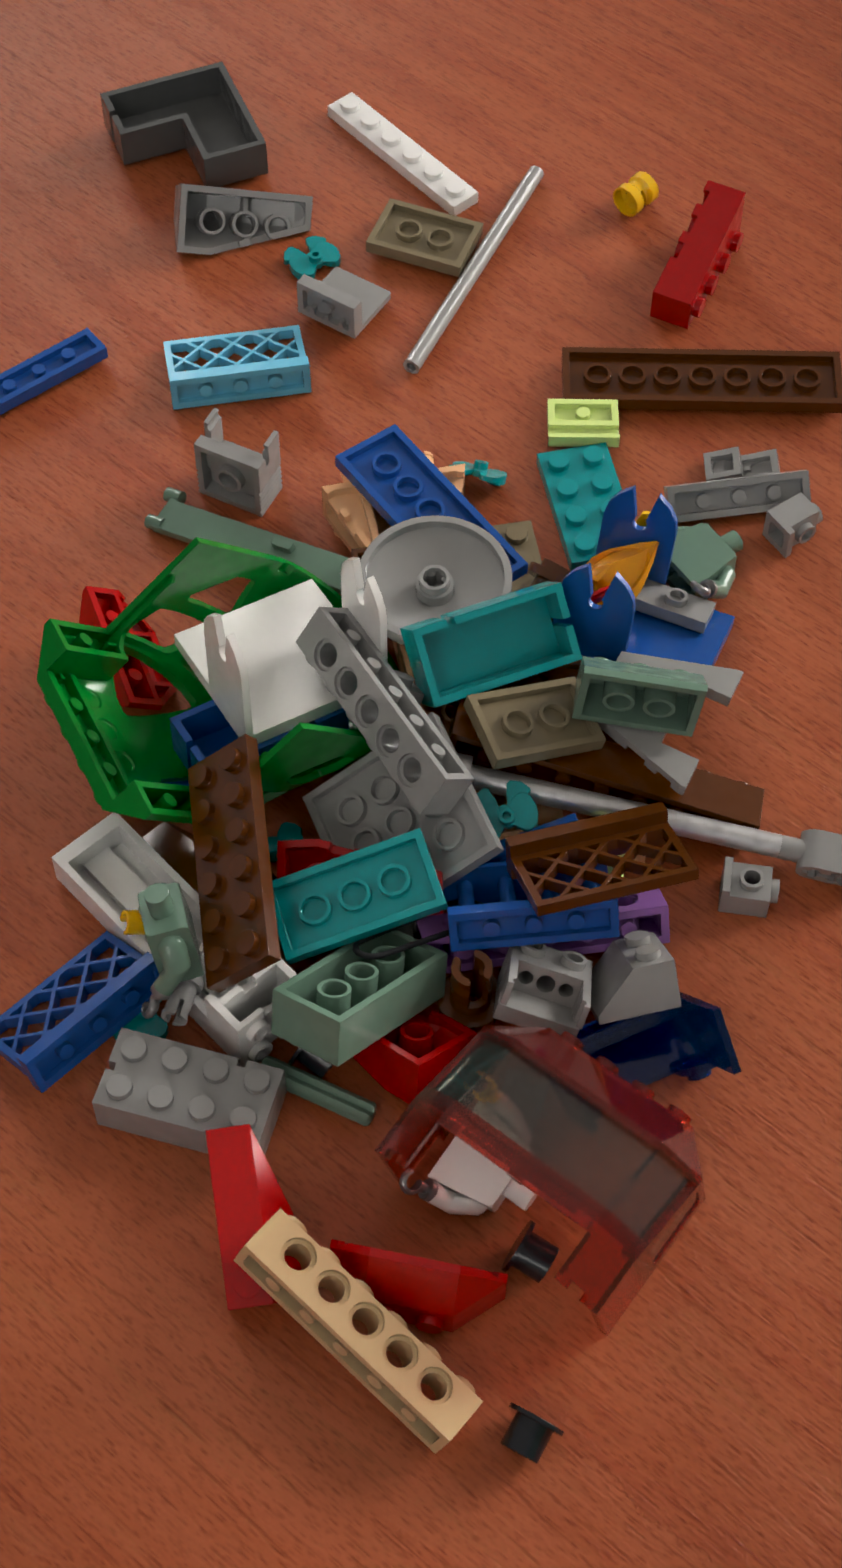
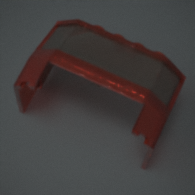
M483 1026L479 1033L412 1100L375 1151L394 1178L399 1182L402 1173L408 1168L414 1170L438 1138L444 1141L451 1132L506 1172L511 1179L527 1187L586 1230L587 1233L554 1278L565 1288H568L573 1282L584 1292L579 1301L590 1309L599 1330L608 1336L706 1198L694 1129L689 1124L692 1119L672 1104L665 1108L653 1099L655 1093L640 1081L634 1079L630 1084L617 1075L620 1071L619 1068L607 1058L598 1055L596 1059L582 1050L585 1047L584 1044L567 1031H563L560 1035L549 1027Z

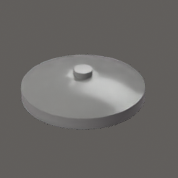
M431 515L411 518L395 524L371 542L360 561L364 581L363 591L365 590L366 579L371 576L375 577L386 607L387 638L404 646L400 628L430 618L441 619L442 614L512 592L511 564L501 544L480 526L460 518Z

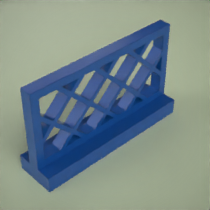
M106 931L0 1016V1035L9 1028L17 1027L15 1036L0 1038V1055L29 1078L33 1087L41 1093L45 1092L118 1032L121 1027H124L140 1014L144 1002H150V996L152 995L150 988L159 976L152 954L147 952L142 955ZM109 947L114 950L112 958L96 960ZM128 967L121 974H119L120 968ZM109 971L108 978L91 981L93 973ZM82 975L80 983L64 986L72 977ZM96 993L90 999L87 1000L88 994ZM77 996L76 1004L59 1007L61 999ZM50 1001L48 1009L32 1012L33 1008L39 1003ZM64 1019L55 1026L56 1020ZM45 1022L43 1031L27 1033L29 1025ZM24 1046H30L27 1050H25L22 1053Z

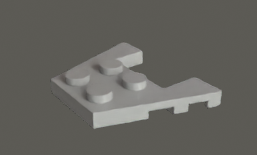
M621 651L616 660L631 664L643 663L650 667L669 670L681 669L689 673L701 674L708 684L706 697L727 707L744 673L737 669ZM598 722L600 728L624 749L630 747L645 760L644 766L654 774L659 772L671 782L670 787L676 793L684 794L697 768L699 759L663 744L662 742L667 733Z

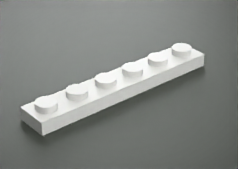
M353 92L328 105V116L449 214L456 216L478 203V191Z

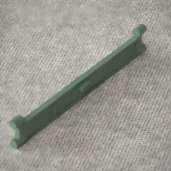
M167 487L163 498L168 502L158 516L148 514L145 518L144 525L146 528L189 544L195 537L286 559L309 571L338 594H341V566L345 560L349 559L348 557L184 504L186 493Z

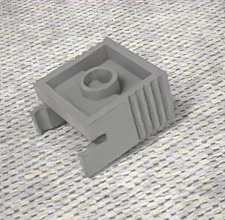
M214 407L204 421L205 436L200 435L194 443L196 469L198 470L197 478L199 479L198 486L200 487L199 492L263 517L283 488L282 471L280 470L279 432L274 430L263 445L264 450L262 454L224 440L222 418L218 414L219 409Z
M545 944L509 947L497 978L493 1018L574 1044L579 1029L583 1028L591 1008L593 961L587 960L578 952H563L548 947Z

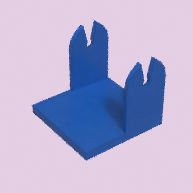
M636 485L620 490L610 499L604 511L596 555L611 548L639 542L658 541L659 545L647 579L666 585L678 532V518L675 511L661 493L646 519L647 525L639 526L635 522L638 514ZM591 563L576 567L563 579L562 587L571 617L566 619L553 618L552 624L564 623L573 625L581 656L592 658L604 657L608 660L616 661L621 651L714 666L732 629L735 616L714 610L704 633H699L636 611L635 596L630 585L618 571L602 599L603 604H595L591 600L594 591Z

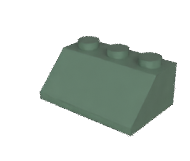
M582 656L576 679L572 718L692 737L707 695L708 684L703 675L689 673L681 669L669 670L650 667L643 663L631 664L608 660L604 657L592 658Z

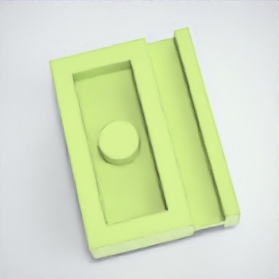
M547 399L548 447H581L599 443H606L607 447H619L618 400Z

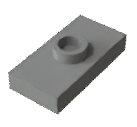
M646 579L641 592L635 599L636 611L699 633H704L716 606V602L692 595L680 588H672Z

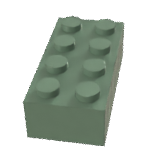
M394 930L363 943L359 946V949L366 953H379L417 939ZM355 942L347 944L273 989L271 1033L338 1067L444 997L448 953L428 944H423L385 958L369 960L361 958L353 952V944Z

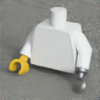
M478 1078L477 1080L484 1086V1094L482 1097L475 1099L468 1091H465L466 1099L477 1108L473 1110L428 1174L429 1178L424 1181L418 1179L411 1188H408L407 1179L414 1173L413 1169L408 1168L402 1173L399 1186L405 1194L414 1195L418 1193L422 1200L448 1214L478 1216L484 1213L486 1209L496 1212L505 1198L526 1211L540 1191L539 1188L521 1176L530 1163L525 1155L528 1142L516 1115L499 1097H495L496 1094L492 1085L484 1079Z

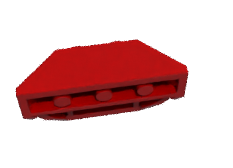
M85 586L82 591L79 624L106 628L128 606L124 602L126 598L116 589ZM144 619L128 631L160 646L155 631ZM127 655L129 661L113 678L120 705L128 708L161 710L176 692L177 688L148 665Z
M335 1239L331 1240L330 1250L336 1254L341 1266L354 1279H360L365 1282L373 1291L374 1298L387 1310L396 1312L406 1323L414 1324L417 1329L426 1333L439 1334L442 1330L454 1332L503 1301L506 1297L508 1274L491 1272L359 1244L346 1243L345 1241Z

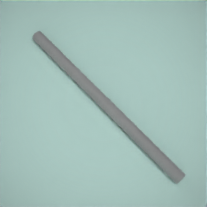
M531 166L411 350L403 363L404 368L412 374L419 372L542 180L544 172L540 167Z

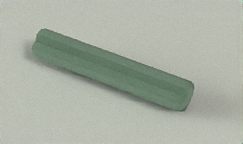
M266 1056L261 1063L285 1070L286 1091L363 1126H368L375 1117L377 1105L373 1101L295 1066H291L275 1057Z

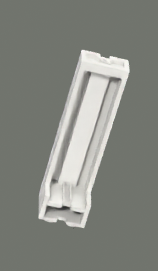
M111 813L51 857L56 878L108 932L142 955L147 952L151 953L146 936L123 935L127 922L120 921L121 912L123 910H138L139 902L137 895L148 886L155 883H179L192 915L197 940L202 941L199 948L202 952L203 939L199 894L118 813ZM281 958L280 961L220 993L207 989L205 973L202 977L204 981L202 992L195 996L189 1015L228 1055L238 1057L241 1067H245L247 1060L259 1063L270 1054L273 1049L271 1042L278 1038V1036L271 1033L273 989L294 977L297 973Z

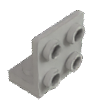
M334 267L322 281L304 274L296 282L298 312L354 339L391 299L390 291L339 267Z

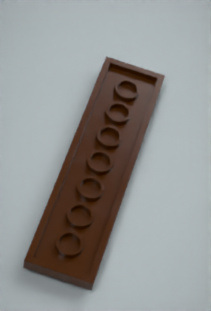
M562 347V399L618 400V409L842 413L840 352Z

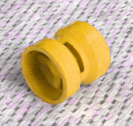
M643 171L635 173L630 177L628 183L621 184L613 192V200L617 209L628 217L637 215L642 211L644 205L651 204L659 196L656 181L651 175Z

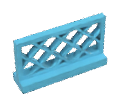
M299 325L163 341L173 410L312 392L308 356L305 353ZM294 338L288 345L278 342L279 340ZM245 344H258L252 350L244 347ZM211 348H223L218 354L209 351ZM268 349L277 353L272 358L263 355ZM185 351L189 353L184 358L172 354ZM234 353L243 357L238 362L228 359ZM199 358L208 361L204 366L194 363Z

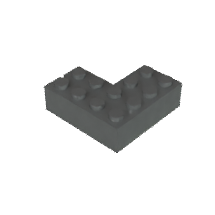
M223 62L100 93L104 124L112 141L115 142V147L124 165L186 148L205 186L221 187L268 173L266 142Z

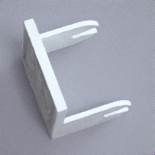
M349 558L341 566L342 608L349 609L388 662L387 615L381 591L374 576L366 579L365 590L363 591L364 581L360 558ZM313 579L226 614H210L206 616L204 623L174 634L175 646L238 737L247 734L256 738L259 744L292 730L299 722L309 723L343 708L335 696L327 690L325 682L315 668L306 661L304 653L296 643V640L318 607H333Z

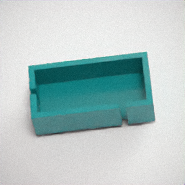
M545 581L442 614L441 619L430 618L400 628L416 686L424 694L421 703L436 708L466 698L467 695L481 693L581 660L582 656L573 625L564 623L552 624L551 618L566 619L571 617L561 582Z

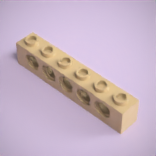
M281 1208L243 1246L235 1257L234 1261L435 1454L454 1438L484 1402L475 1394L473 1385L466 1378L455 1375L442 1362L440 1354L431 1345L422 1343L408 1330L406 1322L400 1315L394 1311L387 1310L374 1298L373 1291L365 1282L360 1279H354L341 1266L340 1260L334 1252L326 1247H321L307 1234L306 1227L299 1219L292 1215H287ZM285 1256L296 1258L301 1265V1270H294L289 1267L285 1261ZM318 1287L328 1289L333 1294L335 1303L325 1301L320 1296ZM352 1319L363 1322L367 1327L368 1335L357 1332L353 1326ZM386 1351L393 1352L400 1358L402 1368L395 1367L388 1361ZM421 1383L432 1388L435 1393V1401L424 1396L421 1391Z

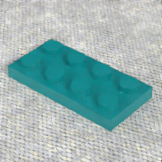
M606 443L537 453L536 464L570 572L576 567L585 565L596 555L604 511L610 499L622 490Z
M421 828L272 881L278 936L289 965L440 912L448 907Z

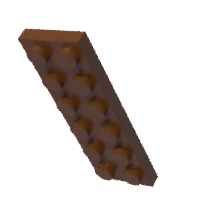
M244 734L187 769L207 989L218 993L281 960L258 743L256 738Z

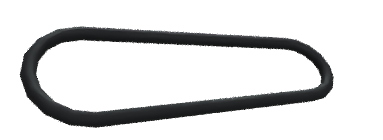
M458 899L448 901V907L459 905ZM475 900V904H484ZM417 919L355 941L353 952L364 959H381L449 936V929L379 953H366L359 949V946L363 943L420 920Z

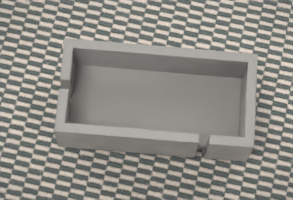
M121 1027L108 1060L110 1069L105 1068L92 1101L98 1125L208 1154L205 1130L250 1124L264 1155L266 1154L287 1093L284 1069L247 1060L245 1067H241L238 1057Z

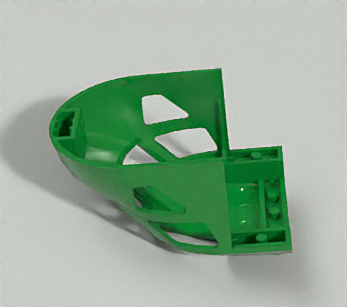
M195 537L106 628L50 618L44 624L37 682L44 694L45 702L52 709L61 727L60 730L63 737L68 741L77 759L78 767L85 774L94 792V798L102 810L143 820L192 824L189 786L167 784V782L188 780V770L173 749L169 718L213 699L175 646V643L162 647L145 638L129 633L128 631L135 624L159 609L177 611L203 623L206 616L210 614H226L228 612L189 597L236 577L250 579V582L239 596L231 611L310 579L314 580L333 607L342 608L341 596L321 579L286 559ZM388 652V663L393 670L399 671L395 661ZM127 655L132 656L163 675L183 694L191 707L170 713L129 716L123 712L118 701L113 679L114 675L129 661ZM350 720L349 729L299 722L268 752L264 751L259 756L264 804L321 776L353 764L372 752L356 725Z

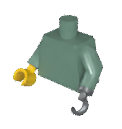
M643 511L635 522L639 526H646V519L650 512ZM699 523L693 526H678L667 583L672 588H680L687 593L704 599L726 598L736 578L734 571L737 560L736 553L743 549L741 536L734 530L719 536L707 523Z
M176 882L169 884L155 883L148 886L137 895L139 902L138 910H123L120 915V921L127 922L123 935L146 936L159 976L150 988L152 992L150 1002L142 1004L141 1014L146 1019L152 1018L156 1014L160 1001L168 1000L180 982L205 975L192 915L179 883Z

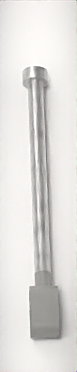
M457 753L462 763L474 777L472 785L478 791L487 788L492 794L506 797L507 783L510 780L521 781L530 787L531 793L529 795L536 804L593 817L649 805L473 765V756ZM667 809L668 823L677 836L796 862L795 872L798 875L842 886L841 834L808 829L801 832L799 839Z

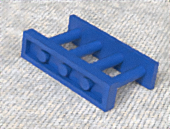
M506 861L484 863L444 888L446 902L458 899L459 904L447 907L451 952L620 937L618 898L537 917L518 880L511 879L507 871ZM597 864L594 870L608 873L606 865ZM558 873L554 879L570 883L574 877ZM585 880L581 886L591 889L600 887L602 884ZM545 889L540 896L544 900L560 896L561 894ZM475 900L485 904H475Z

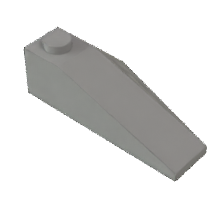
M178 184L175 187L174 204L176 252L213 255L310 231L313 196Z

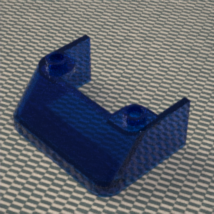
M680 992L682 1007L599 1025L597 1020L579 1029L574 1044L552 1038L533 1047L528 1052L537 1077L545 1088L563 1124L585 1139H590L595 1136L592 1127L599 1123L598 1118L604 1114L603 1104L672 1074L687 1077L689 1081H696L708 1077L712 1073L711 1069L715 1067L733 1075L741 1072L721 1008Z

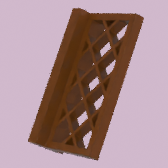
M663 802L505 837L507 871L512 880L517 879L537 917L699 879L698 867L668 823V810ZM637 855H642L654 860L651 864L635 861L634 858ZM664 862L679 865L681 868L669 870L661 868ZM597 864L614 868L610 874L594 870ZM625 871L642 875L634 879L621 877ZM558 873L574 877L570 883L554 879ZM585 880L602 884L600 887L591 889L581 886ZM545 889L561 894L560 896L544 900L540 896Z

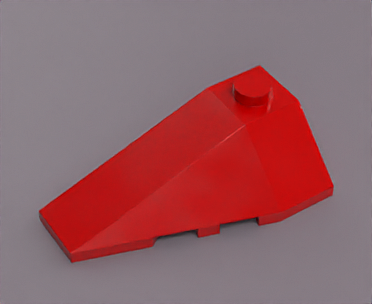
M432 1011L429 1017L417 1014L353 1056V1058L385 1090L417 1108L447 1089L476 1041L477 1032L445 1014Z

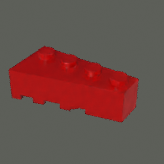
M710 180L707 181L703 189V205L696 204L691 214L692 220L688 232H682L674 257L670 256L652 294L650 316L685 329L689 328L694 317L700 318L706 304L707 295L712 296L714 294L719 274L726 273L731 261L732 252L737 253L744 237V233L740 232L746 192Z

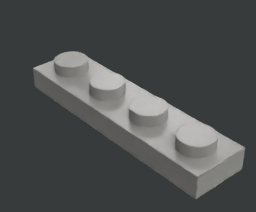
M805 469L664 486L665 498L672 505L678 522L767 512L801 492L811 502L809 470Z

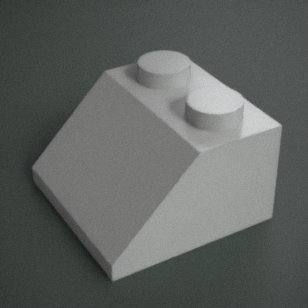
M637 930L627 933L625 938L613 940L592 969L590 1011L599 1025L682 1007L675 959L654 932Z

